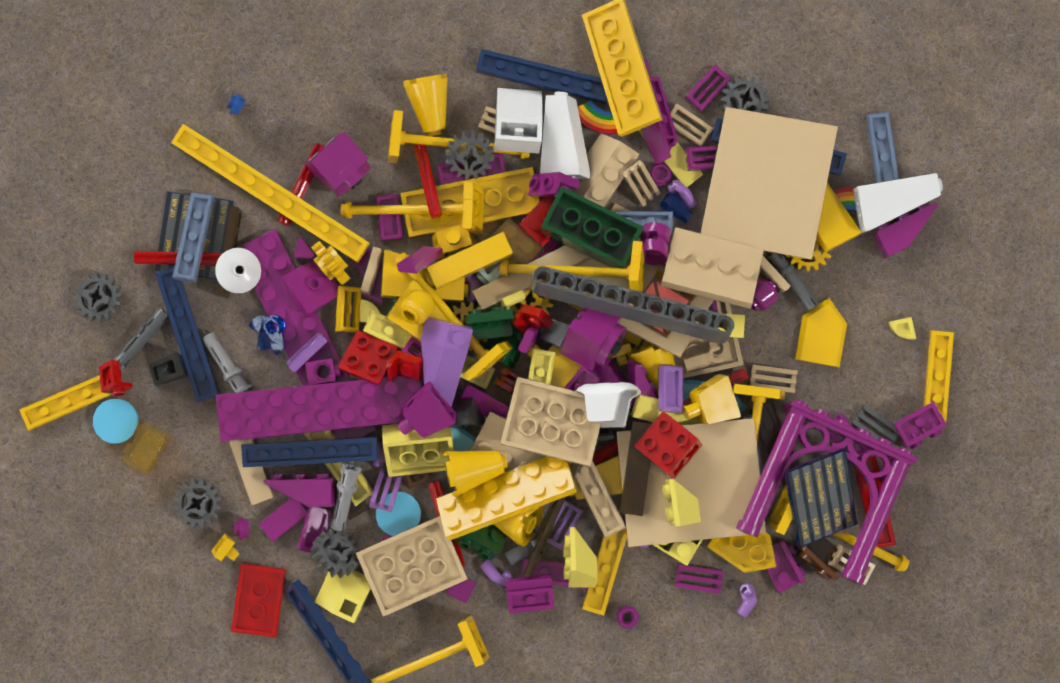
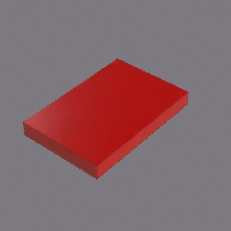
M245 563L240 564L231 632L277 638L287 569Z

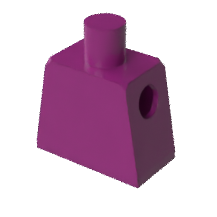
M429 381L405 403L403 416L406 419L398 423V427L404 435L415 429L421 437L425 438L455 424L456 412Z

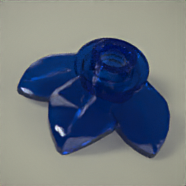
M258 315L253 318L249 323V327L259 332L257 349L267 350L272 348L273 352L279 355L285 346L283 334L286 330V324L284 319L279 315H271L269 317Z

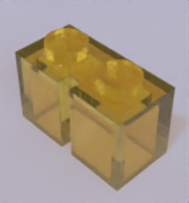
M144 422L143 424L140 423L134 431L133 435L136 437L132 444L128 443L122 452L124 457L121 461L142 474L149 475L159 459L158 453L164 451L172 435L150 422Z

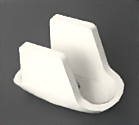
M624 382L584 384L576 390V392L585 395L588 421L601 422V428L625 427L630 402L641 394L637 386Z

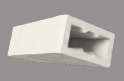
M555 92V95H546L540 174L561 172L575 179H590V169L576 99L568 96L566 92Z
M937 173L854 188L853 194L860 231L865 233L941 196L943 185Z

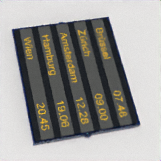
M167 191L158 251L178 252L190 194ZM214 198L203 252L223 254L230 206H234V201ZM156 264L155 271L167 270L175 267V265ZM200 265L197 277L217 280L215 274L216 266Z
M843 448L822 457L814 458L809 462L784 471L798 547L829 537L832 534L858 524L846 449Z

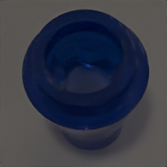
M671 191L659 204L663 208L662 211L673 212V216L684 223L693 215V212L686 206L678 194H673Z

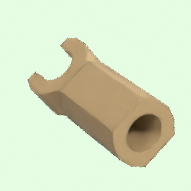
M720 346L712 347L708 353L702 351L683 357L682 361L685 371L690 372L709 365V362L718 364L724 361L723 358L715 359L713 357V352L720 350Z

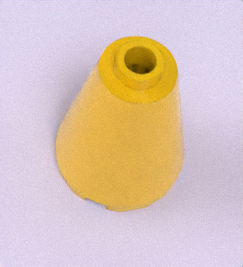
M447 73L403 81L405 91L423 133L428 132V136L442 134L441 130L446 127Z
M645 341L639 350L635 346L631 349L632 352L627 353L629 359L631 358L636 363L640 362L647 371L645 377L647 381H651L657 389L656 394L659 397V366H675L674 356Z
M500 451L443 452V457L448 456L449 460L444 463L450 488L455 487L456 492H452L453 497L459 496L503 474L504 468H508L505 454L501 455Z
M539 506L497 522L494 525L516 544L526 546L535 536V533L532 532L535 525L539 527L541 524L544 508Z

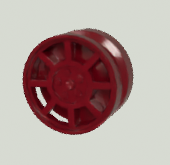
M502 368L500 371L501 375L495 379L494 384L513 395L516 382L510 379V377L517 380L519 376Z

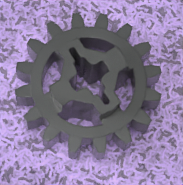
M746 75L743 76L741 81L738 77H735L733 80L734 84L728 82L726 84L728 89H723L721 92L722 95L726 96L720 99V103L725 104L721 110L723 112L726 107L733 108L732 102L736 109L752 110L758 113H762L761 111L766 112L768 106L765 103H768L770 98L764 97L768 90L761 89L762 82L754 83L755 77H752L750 81L747 80ZM738 87H745V89L740 91L735 90ZM753 90L757 93L758 98L755 97ZM748 93L747 103L742 108V98Z
M471 130L470 135L462 131V137L455 134V142L449 141L448 147L450 149H445V155L449 156L446 158V164H451L450 171L457 170V177L465 174L466 180L469 179L470 175H473L475 179H477L478 173H481L483 176L486 175L485 168L491 169L492 166L489 161H494V155L491 154L494 152V148L489 146V138L483 140V133L475 136L474 130ZM476 143L480 145L483 149H478ZM472 148L473 154L471 155V158L468 162L467 156L470 152V149ZM457 161H461L464 167L461 166Z
M94 273L93 278L85 275L86 282L78 281L81 287L80 289L73 290L75 293H78V296L73 297L72 300L79 303L74 308L82 310L80 314L82 317L88 315V320L93 321L96 317L98 322H102L103 317L108 320L111 319V312L118 314V311L115 309L116 306L123 305L118 301V298H122L124 295L117 292L121 289V286L114 285L116 281L114 278L108 280L107 274L103 273L100 278L98 273ZM92 284H95V286H94L93 288L87 290V288H88L89 286H91ZM108 287L112 292V297L107 292ZM101 295L102 299L96 300L94 296ZM84 298H86L89 303L88 308L84 303ZM109 305L107 309L101 311L102 307Z
M192 479L191 485L187 482L183 483L184 490H176L180 496L173 498V501L178 502V505L174 506L173 510H179L180 513L177 514L176 518L183 517V525L191 522V528H195L197 523H199L200 528H204L205 522L209 525L213 524L212 517H220L217 510H221L223 507L218 505V502L222 501L223 497H217L216 494L220 490L212 489L214 483L210 482L206 486L205 479H201L199 484H197L196 479ZM195 488H201L207 492L203 495L198 494ZM186 496L188 500L187 505L184 507V498ZM195 499H204L200 504L201 508H192L196 503ZM212 500L213 506L211 511H209V502ZM192 513H198V515L202 519H195L190 517L189 515Z
M329 529L327 533L323 531L313 541L314 546L310 551L315 553L311 558L318 561L316 567L322 566L324 568L323 574L329 571L332 578L336 574H338L339 578H342L345 574L349 576L359 565L357 563L359 559L356 555L359 548L353 547L355 541H349L348 534L341 536L340 531L334 534Z

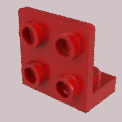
M357 330L338 365V369L373 384L380 385L387 372L386 363L399 350V346Z
M662 412L635 444L637 450L661 468L671 479L677 477L703 446L696 436L666 412Z

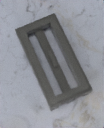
M863 405L851 422L855 427L871 432L870 436L875 439H879V436L859 423L860 419L889 438L892 444L898 437L893 424L866 405ZM864 412L868 413L873 418H875L883 425L888 427L890 430H892L894 432L893 435L887 432L882 427H880L875 422H873L871 419L863 415Z

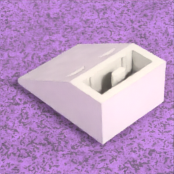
M497 88L494 150L539 153L542 142V91Z

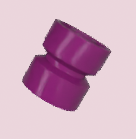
M658 222L644 224L641 232L644 261L650 265H661L668 258L671 229L667 225Z

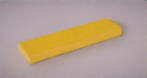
M931 330L924 406L934 402L946 422L954 332Z
M99 375L20 409V413L27 430L30 431L107 398L111 394L101 392Z
M626 528L607 538L603 535L597 555L596 587H588L582 607L583 610L604 616L627 539Z

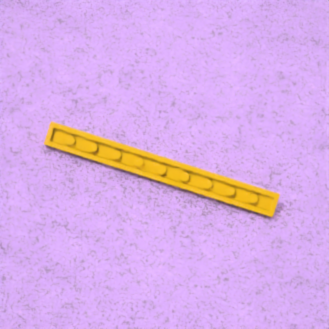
M182 124L171 143L356 262L360 261L370 245V242L185 124Z

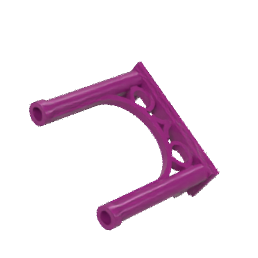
M796 399L795 402L785 403L781 408L783 409L782 413L787 416L781 424L776 442L742 520H739L736 529L750 536L758 537L783 475L794 460L807 453H835L845 447L846 459L861 472L867 482L870 492V505L841 577L853 583L863 585L866 578L864 574L907 471L913 463L917 462L918 458L913 456V452L904 447L897 449L891 446L892 442L887 439L871 437V432L865 429L858 428L856 430L849 427L850 423L838 418L836 421L829 418L830 414L821 409L814 411L808 408L809 404ZM805 420L811 422L803 425ZM814 428L822 433L823 440L819 445L812 446L805 437L807 429ZM828 431L844 437L841 442L837 444L830 443V446H826L830 439ZM799 435V440L804 448L791 454ZM853 442L871 451L863 453L859 460L857 459L859 454L855 452ZM870 455L882 460L883 468L880 472L870 473L867 468L866 459ZM876 477H881L882 485L879 492L874 481Z

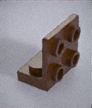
M825 537L803 546L798 544L795 547L799 551L797 555L805 563L816 566L814 571L821 578L834 581L839 579L835 574L838 570L828 565L829 560L832 561L834 558L832 556L833 553H837L838 549ZM839 561L838 565L843 566L844 563Z

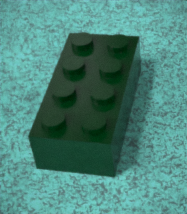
M561 186L541 225L540 232L611 268H624L632 252L633 241L638 240L644 227Z

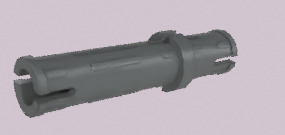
M771 254L768 257L769 260L791 286L790 289L806 311L809 312L818 306L819 303L794 269L796 268L794 265H790L783 254Z
M159 307L147 322L142 323V328L114 360H119L120 365L126 368L149 339L158 334L157 331L169 319V315Z

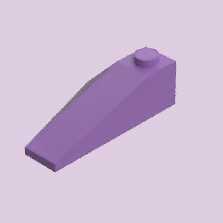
M429 317L425 321L421 336L424 385L430 381L452 407L473 329L468 326Z

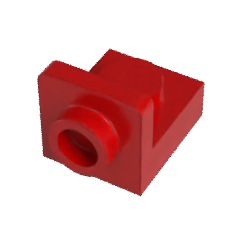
M522 304L512 324L524 335L531 326L549 329L554 321L543 309Z
M398 350L386 363L388 380L393 382L398 374L419 381L423 376L422 358Z
M111 359L99 367L102 393H109L112 396L118 397L133 388L132 383L122 382L119 360Z

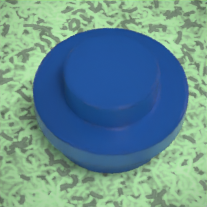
M238 93L236 97L232 95L227 105V108L230 109L229 114L239 115L246 100L241 97V94Z

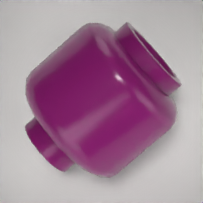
M757 279L751 306L752 310L765 311L777 301L778 293L776 290L778 287L771 279Z

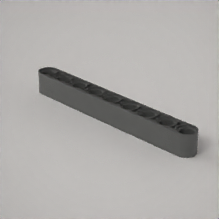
M541 266L535 269L531 281L532 291L539 296L718 344L727 342L734 329V321L727 315L550 267ZM584 291L591 293V295L585 294ZM606 298H612L614 301H609Z

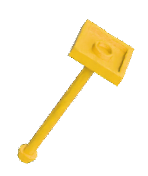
M394 110L391 123L388 163H397L400 145H404V143L448 147V142H455V140L406 134V131H401L403 111ZM476 143L478 149H483L480 145ZM494 150L495 153L520 155V159L523 160L524 158H529L530 153Z
M473 182L464 183L463 204L440 205L442 214L463 213V229L472 234H483L484 189ZM351 202L341 205V215L347 219H351L352 215L429 214L427 205L352 206Z
M633 241L631 266H627V268L510 264V260L500 262V275L509 277L510 273L534 274L535 269L545 266L579 276L627 277L631 290L643 292L645 261L642 241Z
M404 252L395 259V262L399 263L410 255ZM419 272L417 274L408 273L425 292L432 296L435 305L449 322L463 325ZM472 335L469 346L478 355L477 359L479 361L463 375L468 381L479 378L513 347L505 341L497 344L490 351L488 349L485 350Z
M735 384L733 393L752 396L751 401H754L752 418H754L756 443L758 445L763 403L766 402V398L784 400L785 391Z
M787 484L767 521L776 532L785 535L793 518ZM843 530L830 534L853 546L857 537ZM878 547L875 548L873 553L874 556L895 565V570L898 572H905L909 566L910 561L904 555L897 557Z
M468 616L458 623L463 636L462 641L371 679L372 683L390 682L465 649L469 651L475 667L485 664L490 656L473 616Z

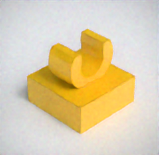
M626 339L622 340V347L619 353L613 356V358L616 357L619 366L628 364L625 354L632 352L630 343Z
M226 533L223 534L211 551L213 556L220 561L225 556L235 561L240 554L233 547L235 544L233 538Z

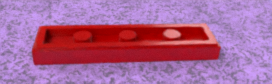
M868 457L866 459V466L870 473H878L879 468L876 457ZM854 466L866 517L870 505V492L865 478ZM876 477L874 481L879 492L882 482L881 477ZM890 515L876 547L878 548L896 545Z

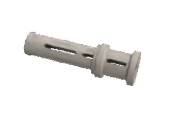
M213 332L203 337L202 341L224 374L223 380L229 383L234 393L250 391L253 388L252 385L248 384L242 376L241 368L233 364L215 333Z
M343 463L340 468L342 475L341 479L337 482L339 492L331 523V528L336 531L345 530L351 498L358 487L356 481L362 469L354 463Z

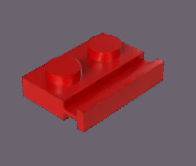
M553 195L544 196L518 224L541 248L551 239V237L541 233L540 228L555 200Z

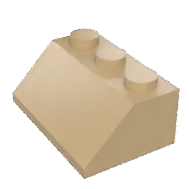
M601 133L587 153L590 179H578L580 180L579 189L570 191L605 207L624 180L622 173L634 165L639 157V153L621 141Z

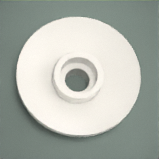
M233 248L227 250L219 257L215 267V274L219 284L227 291L244 293L254 288L261 276V266L257 257L249 250ZM237 266L243 268L242 274L236 273L235 268Z

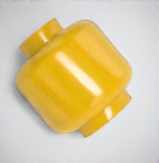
M421 290L412 291L400 305L401 315L410 324L419 325L424 323L435 310L432 296Z

